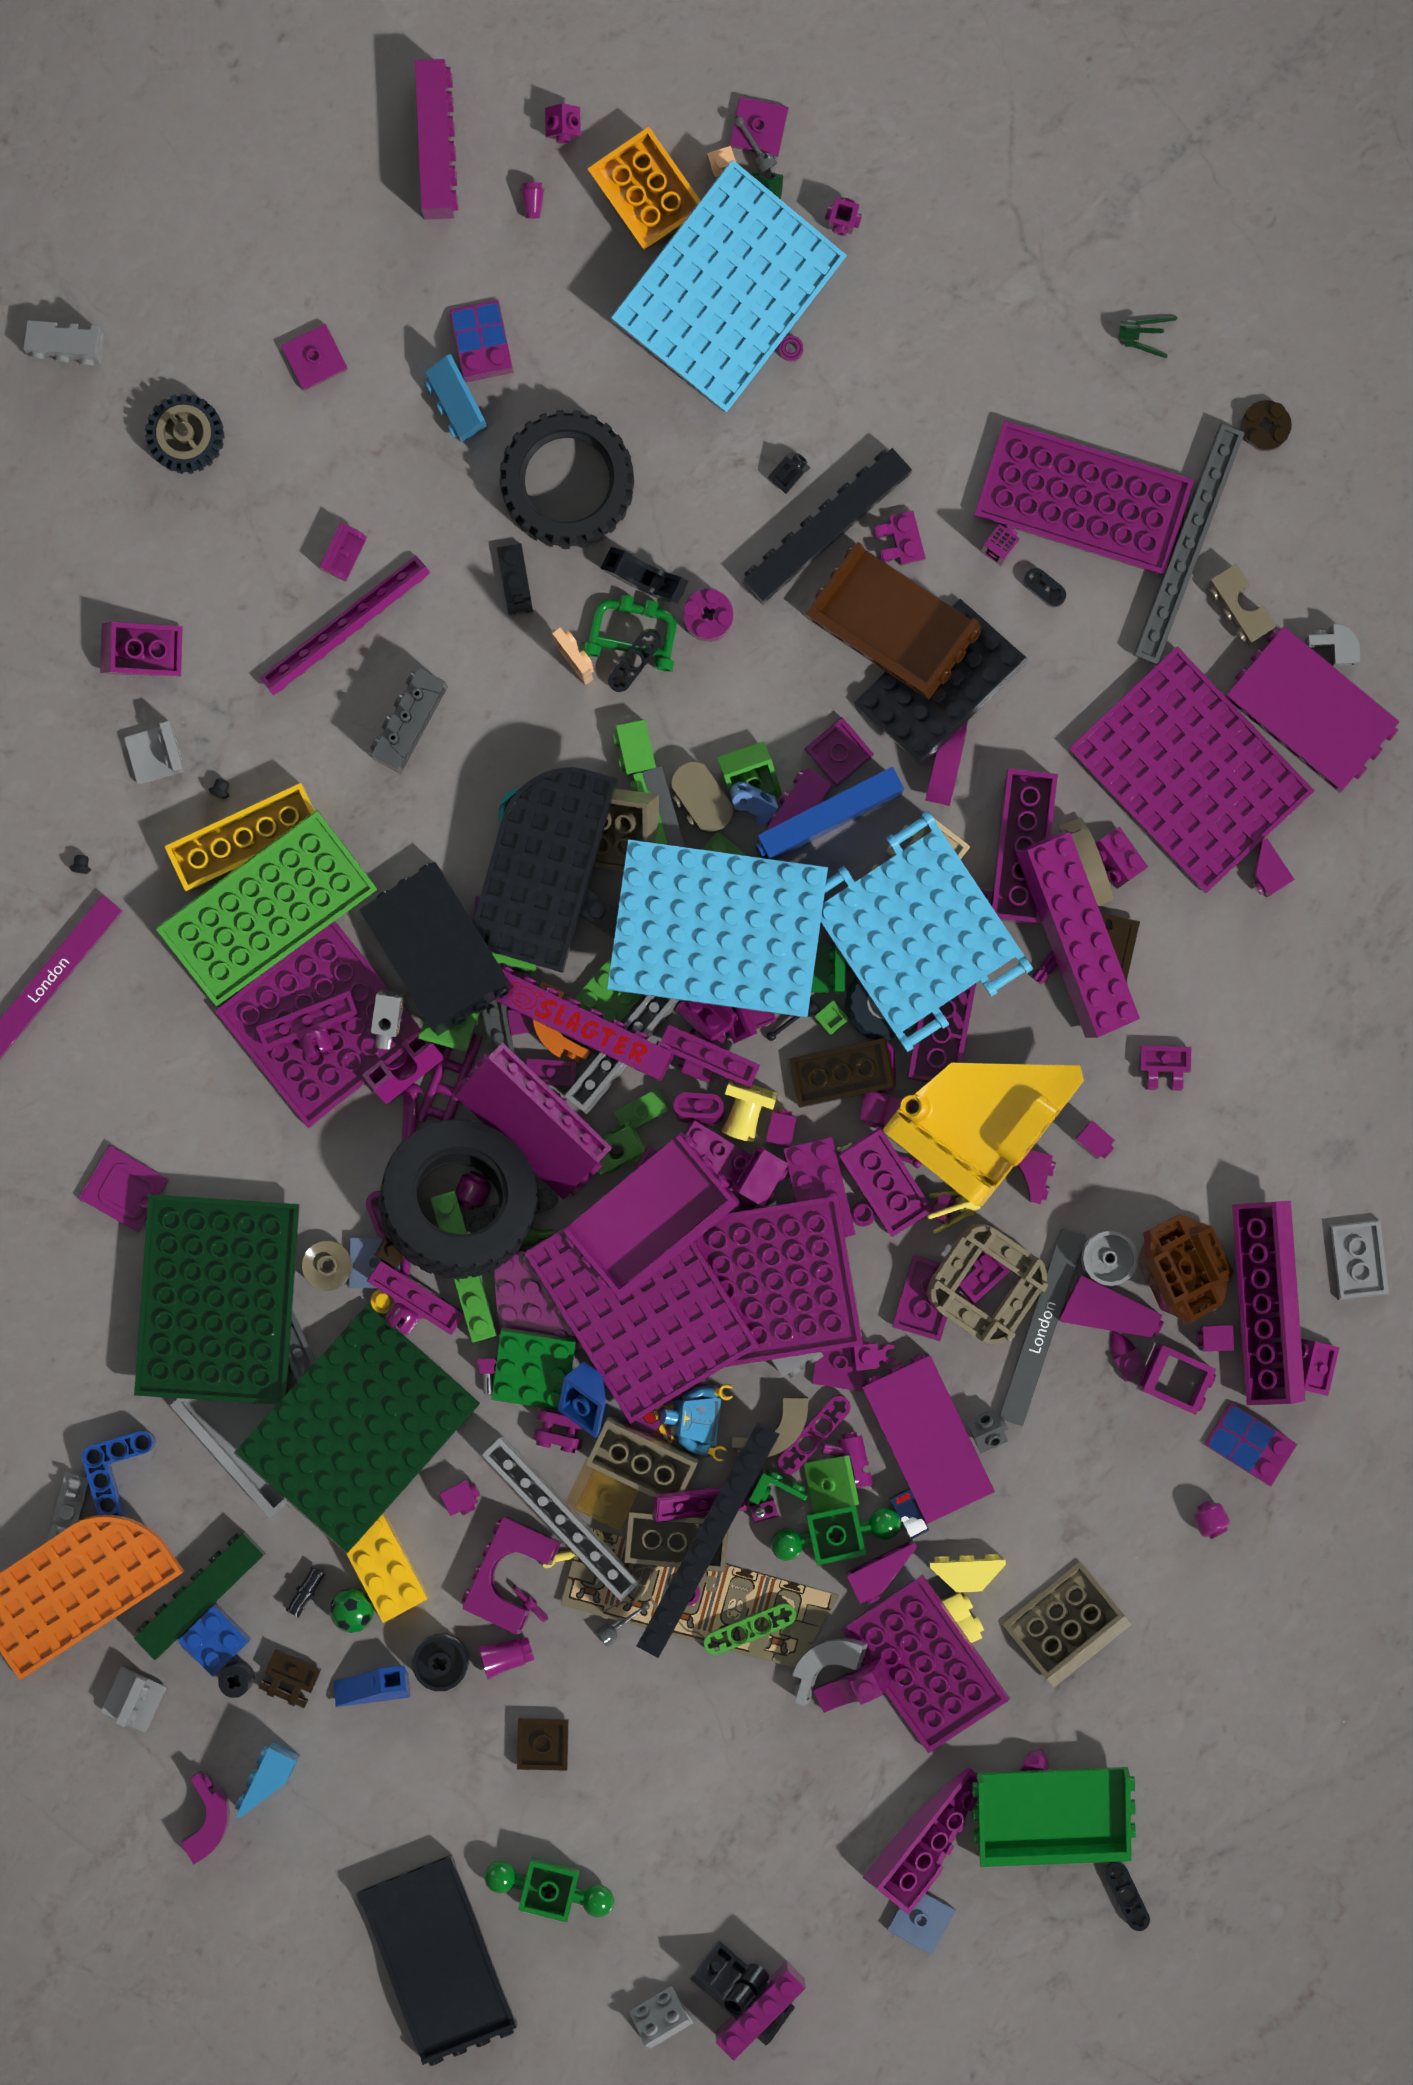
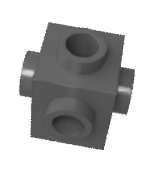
M994 1409L966 1421L980 1453L1008 1442L1005 1435L1008 1427L1003 1416L998 1418Z

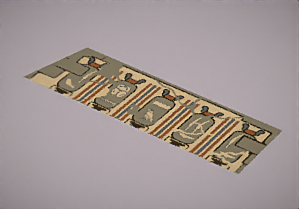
M592 1529L598 1536L599 1532H602L604 1543L625 1562L627 1538ZM574 1556L561 1605L622 1621L642 1608L643 1602H648L650 1608L642 1610L628 1622L629 1624L646 1628L678 1568L624 1563L642 1582L624 1600L620 1601L578 1556ZM726 1565L725 1573L705 1572L698 1585L700 1590L698 1601L686 1607L672 1635L704 1644V1638L710 1632L778 1604L788 1603L793 1606L796 1612L795 1621L791 1625L729 1651L796 1668L800 1659L808 1652L839 1595ZM781 1608V1614L775 1617L773 1612L768 1613L772 1619L773 1627L778 1626L776 1623L778 1619L783 1618L785 1622L788 1621V1616L792 1614L791 1610L786 1611L785 1608ZM759 1617L754 1622V1627L758 1631H765L769 1625L768 1620L764 1617ZM739 1626L731 1631V1637L735 1641H741L746 1634L745 1630ZM727 1631L721 1633L724 1638L717 1640L715 1636L711 1637V1642L708 1645L719 1648V1644L726 1641V1646L732 1643L727 1638Z

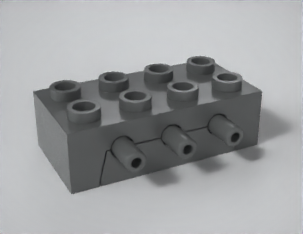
M418 668L416 672L412 671L406 681L408 687L406 692L398 695L394 703L396 707L394 714L386 717L382 725L384 732L381 738L376 737L370 747L372 751L371 756L375 761L399 774L405 768L448 688L444 680L421 668Z

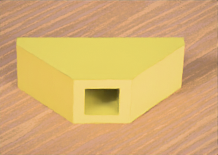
M985 1554V1559H975L974 1555H961L959 1560H949V1556L934 1557V1561H929V1567L954 1591L978 1592L983 1591L1006 1565V1560L1000 1558L999 1554Z

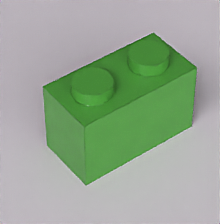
M646 720L617 725V732L613 733L615 747L621 746L623 756L618 757L621 772L626 771L628 777L656 768Z

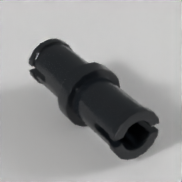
M311 1566L301 1586H297V1593L286 1608V1611L300 1618L310 1599L313 1600L315 1596L313 1593L325 1574Z

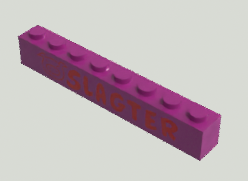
M501 964V969L514 988L504 998L495 999L494 1001L662 1082L674 1057V1054L670 1052V1046L660 1041L654 1044L647 1040L648 1035L638 1030L631 1033L625 1030L626 1025L615 1019L609 1022L602 1018L603 1013L593 1008H590L588 1012L580 1008L582 1003L570 997L564 1000L558 997V991L548 986L543 990L535 986L537 981L525 975L521 979L513 975L515 972L513 969Z

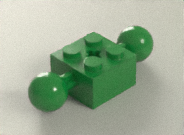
M856 1505L808 1513L806 1517L809 1532L798 1534L792 1529H781L771 1539V1550L778 1559L790 1561L798 1557L802 1549L813 1547L817 1565L864 1556L866 1552L862 1536L873 1534L881 1540L892 1539L900 1531L901 1520L894 1510L880 1508L873 1512L869 1520L859 1521ZM833 1528L843 1531L838 1541H835L833 1537H829Z
M531 1857L527 1876L516 1873L514 1867L505 1861L493 1862L487 1867L484 1874L486 1886L495 1893H506L512 1888L523 1890L519 1911L563 1922H568L572 1903L583 1905L584 1910L590 1916L598 1918L608 1915L614 1906L613 1893L606 1886L593 1885L587 1890L576 1888L580 1872L579 1868ZM551 1884L556 1891H552L551 1895L546 1894V1889L542 1887Z

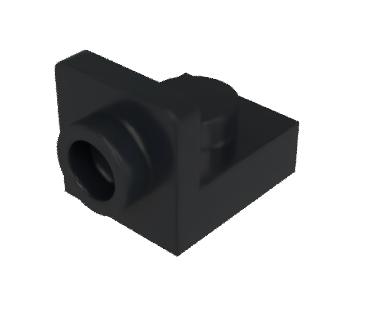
M792 451L784 457L768 478L787 494L799 479L809 471L810 466L807 465V460L801 454H795Z

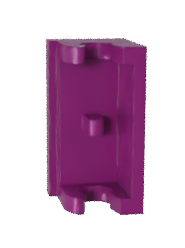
M341 522L319 566L320 569L346 582L365 544L367 536Z

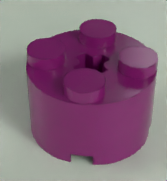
M716 589L699 590L692 594L685 603L683 610L684 625L688 633L698 640L705 642L718 641L729 632L732 626L733 608L731 602L723 593ZM704 611L714 612L713 620L703 619Z

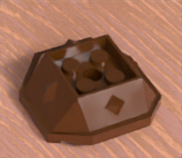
M1179 1214L1143 1232L1144 1242L1137 1260L1162 1311L1179 1317L1185 1324H1188L1223 1305L1227 1284L1231 1280L1233 1270L1212 1226L1205 1223L1200 1224L1189 1217Z

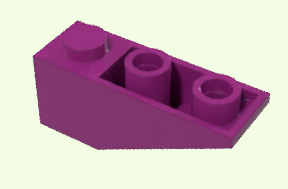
M809 767L805 772L800 770L793 780V783L796 784L791 793L786 790L778 802L782 806L768 821L766 831L820 804L833 784Z

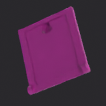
M109 1144L79 1194L78 1199L138 1232L147 1218L148 1194L160 1195L169 1179L117 1150L114 1145Z

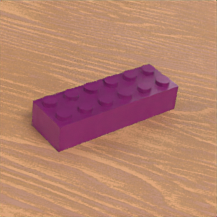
M445 59L415 60L421 209L424 220L454 218V211H458V196L456 190H453V186H457V171L455 165H452V162H456V147L454 146V141H451V137H455V124L453 116L449 114L454 112L452 91H448V88H453L451 66H446Z
M1010 768L1006 771L991 902L992 908L1001 921L1033 925L1041 924L1039 913L1016 851L1051 836L1058 774Z

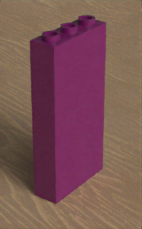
M922 1352L910 1358L911 1363L904 1367L899 1363L888 1368L889 1374L879 1377L876 1374L865 1379L866 1384L862 1386V1389L924 1520L928 1524L995 1491L931 1355L925 1356Z

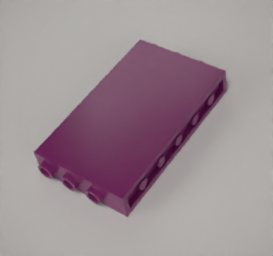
M1285 626L1280 631L1275 628L1266 639L1269 642L1268 646L1264 650L1259 648L1250 658L1253 664L1248 669L1243 667L1235 676L1238 682L1225 697L1238 710L1340 793L1354 777L1357 780L1367 769L1364 764L1369 758L1374 760L1383 750L1380 745L1385 739L1390 741L1398 732L1396 726L1400 721Z
M502 1043L490 1056L486 1053L476 1063L477 1065L459 1083L458 1086L461 1089L455 1096L480 1121L490 1128L494 1127L504 1133V1136L513 1140L518 1145V1149H521L527 1157V1162L531 1164L533 1171L563 1200L570 1193L575 1196L603 1166L600 1161L612 1147Z
M682 1132L563 1230L566 1234L564 1239L572 1248L576 1246L582 1253L580 1255L582 1261L589 1268L591 1266L594 1267L598 1272L596 1275L598 1280L605 1287L609 1285L621 1301L740 1203L728 1188L730 1183L721 1173L717 1175L711 1168L714 1164L706 1154L700 1155L695 1149L697 1143L689 1134L686 1136Z

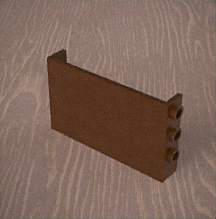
M857 542L854 547L851 546L844 556L845 560L840 567L837 566L832 571L827 585L818 590L815 596L816 600L806 612V616L815 625L929 700L941 683L944 684L951 675L950 670L955 663L961 662L966 654L965 649L970 642L974 643L981 632V626L975 618L969 619L866 551L863 545Z

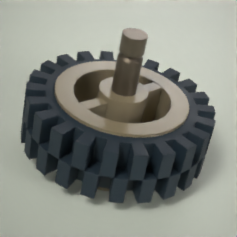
M181 394V396L172 395L170 396L171 399H163L161 401L162 404L156 405L153 408L154 412L152 415L149 414L147 418L149 420L145 426L147 446L159 464L172 472L177 471L179 474H183V472L192 474L196 470L200 472L204 470L203 467L213 464V459L218 458L220 455L219 451L224 445L223 438L225 439L223 423L216 410L203 398L200 399L196 395L188 396L187 394Z

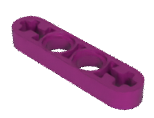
M837 1395L831 1398L802 1430L797 1440L782 1452L778 1458V1467L783 1473H795L848 1415L851 1406L846 1397ZM843 1400L845 1401L844 1408L846 1410L843 1413L838 1411L834 1415L835 1418H838L834 1423L824 1412L828 1409L831 1413L835 1408L833 1405L834 1401L841 1402ZM820 1418H825L830 1423L828 1431L824 1433L817 1431L815 1428V1423ZM802 1437H809L813 1441V1447L809 1451H802L799 1448L798 1443ZM794 1446L797 1452L805 1457L800 1460L797 1456L793 1461L795 1467L793 1469L791 1467L785 1469L783 1468L784 1461L782 1459L785 1456L791 1458L794 1452L790 1451V1449Z

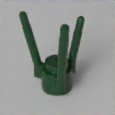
M1164 316L1121 321L1119 341H1125V347H1134L1156 356L1167 358L1168 355L1166 353L1134 342V340H1139L1140 333H1164L1162 328L1140 327V325L1176 321L1178 318L1177 316Z

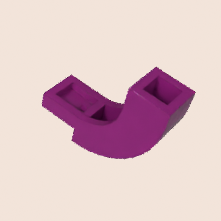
M968 721L936 752L925 801L950 806Z
M202 1770L194 1774L190 1779L205 1804L206 1819L200 1830L181 1842L193 1865L207 1857L220 1843L227 1830L230 1815L229 1802L224 1788L222 1787L214 1792L212 1788L215 1785L208 1774L204 1775Z

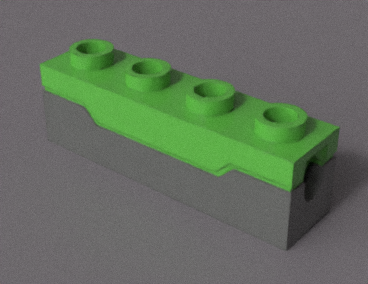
M662 766L644 771L643 773L633 774L634 781L630 782L632 791L659 795V821L655 843L685 847Z

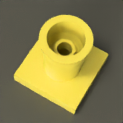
M729 1080L725 1094L735 1097V1101L721 1131L731 1137L754 1142L761 1108L763 1106L773 1110L778 1093L753 1084L751 1088Z

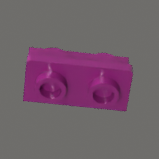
M682 1001L676 1008V1011L710 1043L732 1028L736 1016L731 1007L692 1001Z
M1302 1338L1305 1391L1328 1396L1340 1347Z

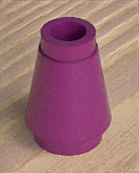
M541 182L522 183L520 192L525 218H540L545 190L542 189Z

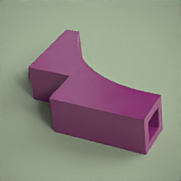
M1030 1150L1017 1165L1027 1185L1029 1202L1041 1204V1200L1046 1201L1050 1188V1186L1046 1185L1048 1175L1053 1176L1056 1162L1052 1161V1155Z

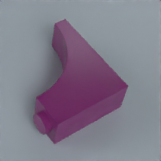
M880 1658L814 1688L813 1692L825 1713L853 1702H859L862 1705L884 1695L892 1679Z

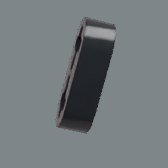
M1039 568L1030 569L1026 573L1024 584L1029 591L1050 607H1059L1066 599V591L1063 586ZM1039 574L1041 576L1039 581L1045 586L1042 588L1037 583L1032 586L1029 576ZM1048 588L1052 592L1059 590L1061 600L1055 599L1053 602L1050 601L1051 595L1045 589Z

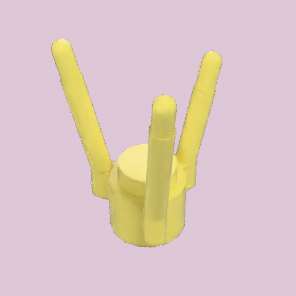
M957 1191L929 1193L930 1198L939 1197L940 1194L960 1197L956 1198L957 1205L936 1211L927 1217L932 1219L957 1210L961 1213L951 1219L949 1224L944 1223L934 1229L933 1233L937 1234L960 1220L974 1215V1211L981 1209V1207L975 1206Z

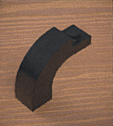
M610 547L600 568L616 579L668 603L674 602L678 604L689 582L683 577L657 569L630 553L614 547Z

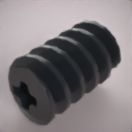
M238 1661L229 1664L220 1673L218 1679V1686L221 1692L230 1698H238L244 1695L254 1683V1671L245 1662ZM235 1675L239 1676L238 1684L234 1683Z

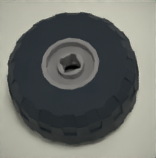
M856 977L846 995L845 1007L849 1021L859 1033L872 1040L886 1038L888 1041L896 1039V1035ZM912 1026L904 1030L903 1033H907Z

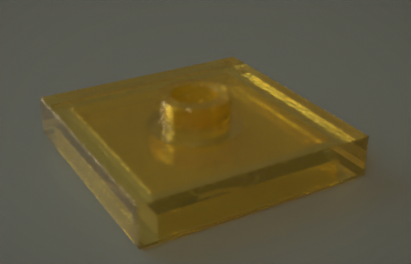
M593 1469L575 1510L620 1531L639 1490Z

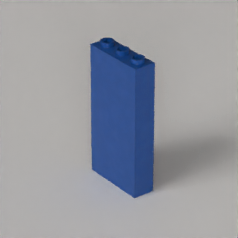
M892 766L759 834L755 849L760 858L776 860L900 797L904 787Z

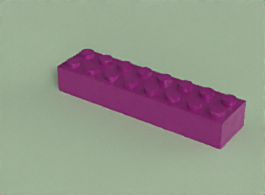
M1057 833L1016 851L1085 1038H1098L1140 1019L1071 833Z
M1291 1201L1233 1204L1247 1405H1271L1306 1402Z

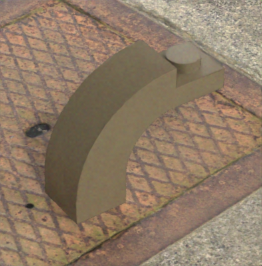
M1081 817L1059 825L1060 833L1070 832L1097 905L1100 906L1114 901L1101 856L1083 818Z
M783 1397L782 1418L774 1430L780 1435L768 1457L783 1452L800 1436L807 1419L808 1397ZM732 1436V1448H737V1452H742L749 1437Z

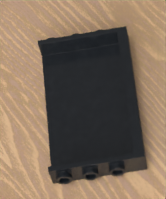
M436 862L423 865L419 872L411 877L401 879L397 886L391 890L381 892L377 899L359 909L427 1023L437 1036L453 1026L462 1025L467 1020V1017L475 1012L484 1011L489 1003L495 999L504 998L514 988Z

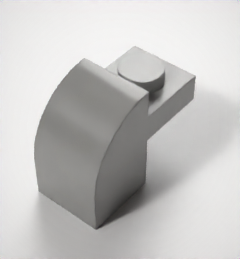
M1333 624L1330 627V634H1327V630L1312 631V635L1306 638V645L1310 648L1331 647L1333 667L1357 666L1360 663L1359 641L1352 630L1346 626Z

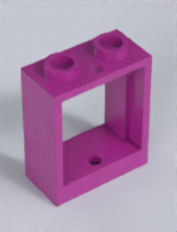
M1156 1343L1136 1389L1196 1415L1197 1411H1200L1205 1404L1206 1398L1204 1396L1207 1389L1211 1388L1215 1381L1216 1375L1214 1373L1216 1369ZM1169 1355L1204 1370L1189 1405L1154 1390Z

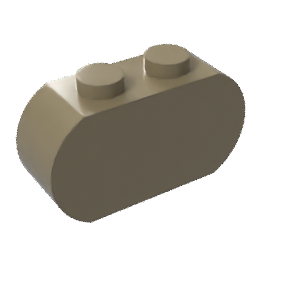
M689 762L680 766L672 778V790L674 793L671 797L678 807L684 806L688 812L685 817L692 828L697 826L700 831L705 833H716L724 830L732 820L733 805L704 764L699 762Z

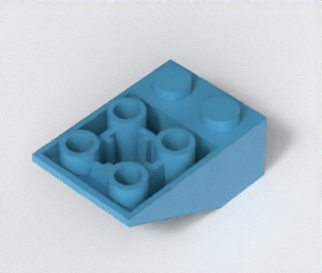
M274 1742L270 1747L265 1746L256 1762L260 1764L259 1769L253 1770L245 1785L249 1787L247 1793L243 1792L234 1808L238 1810L236 1817H242L282 1787L290 1778L300 1755Z

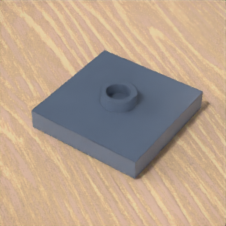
M350 1238L352 1271L349 1277V1288H376L368 1283L367 1279L380 1261V1258L374 1256L382 1242V1238Z
M925 1893L909 1915L898 1908L887 1931L932 1955L956 1910Z

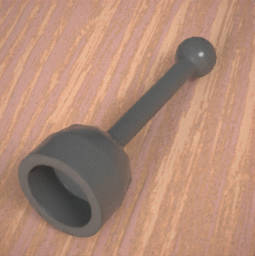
M737 117L735 125L742 129L758 155L756 166L762 174L776 165L777 161L770 153L760 150L744 125V119Z
M643 1602L642 1608L626 1617L614 1627L605 1625L596 1630V1633L607 1647L616 1640L618 1629L628 1623L642 1610L650 1608L648 1602Z

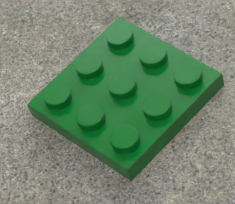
M502 1327L491 1400L558 1410L564 1377L572 1371L576 1338Z

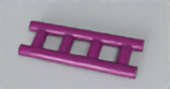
M473 1034L463 1064L450 1060L449 1056L452 1048L442 1046L441 1054L444 1056V1059L434 1068L417 1115V1120L426 1122L428 1116L442 1121L454 1118L460 1102L455 1096L461 1089L458 1085L472 1069L483 1038L482 1036ZM445 1069L459 1073L454 1087L440 1083ZM436 1092L450 1097L446 1111L432 1106Z

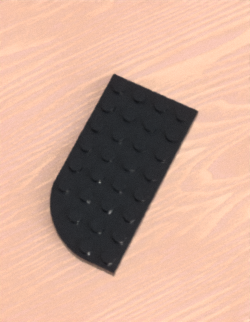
M558 768L534 777L513 795L502 817L473 920L475 927L491 952L561 973L564 972L618 782L617 778L583 768Z

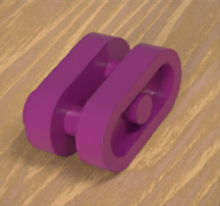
M685 1092L679 1094L674 1100L675 1116L683 1123H690L693 1119L700 1124L714 1125L719 1123L724 1117L723 1101L715 1094Z
M538 1409L536 1419L543 1421L542 1430L534 1429L532 1439L537 1440L536 1445L550 1448L551 1444L561 1446V1451L575 1453L576 1449L581 1450L583 1439L577 1438L576 1434L578 1429H584L562 1413ZM553 1424L567 1426L566 1435L551 1432Z

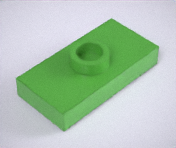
M657 1088L613 1112L620 1125L630 1120L634 1128H637L668 1112L669 1109Z

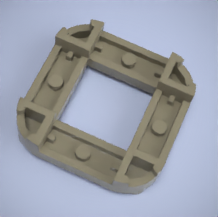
M972 1224L961 1233L930 1279L926 1296L933 1308L982 1342L988 1345H996L1007 1340L1010 1341L1015 1337L1014 1331L1041 1291L1045 1293L1047 1289V1272L1045 1264L1039 1258L997 1229L985 1224ZM982 1251L1019 1276L992 1317L955 1293V1290Z

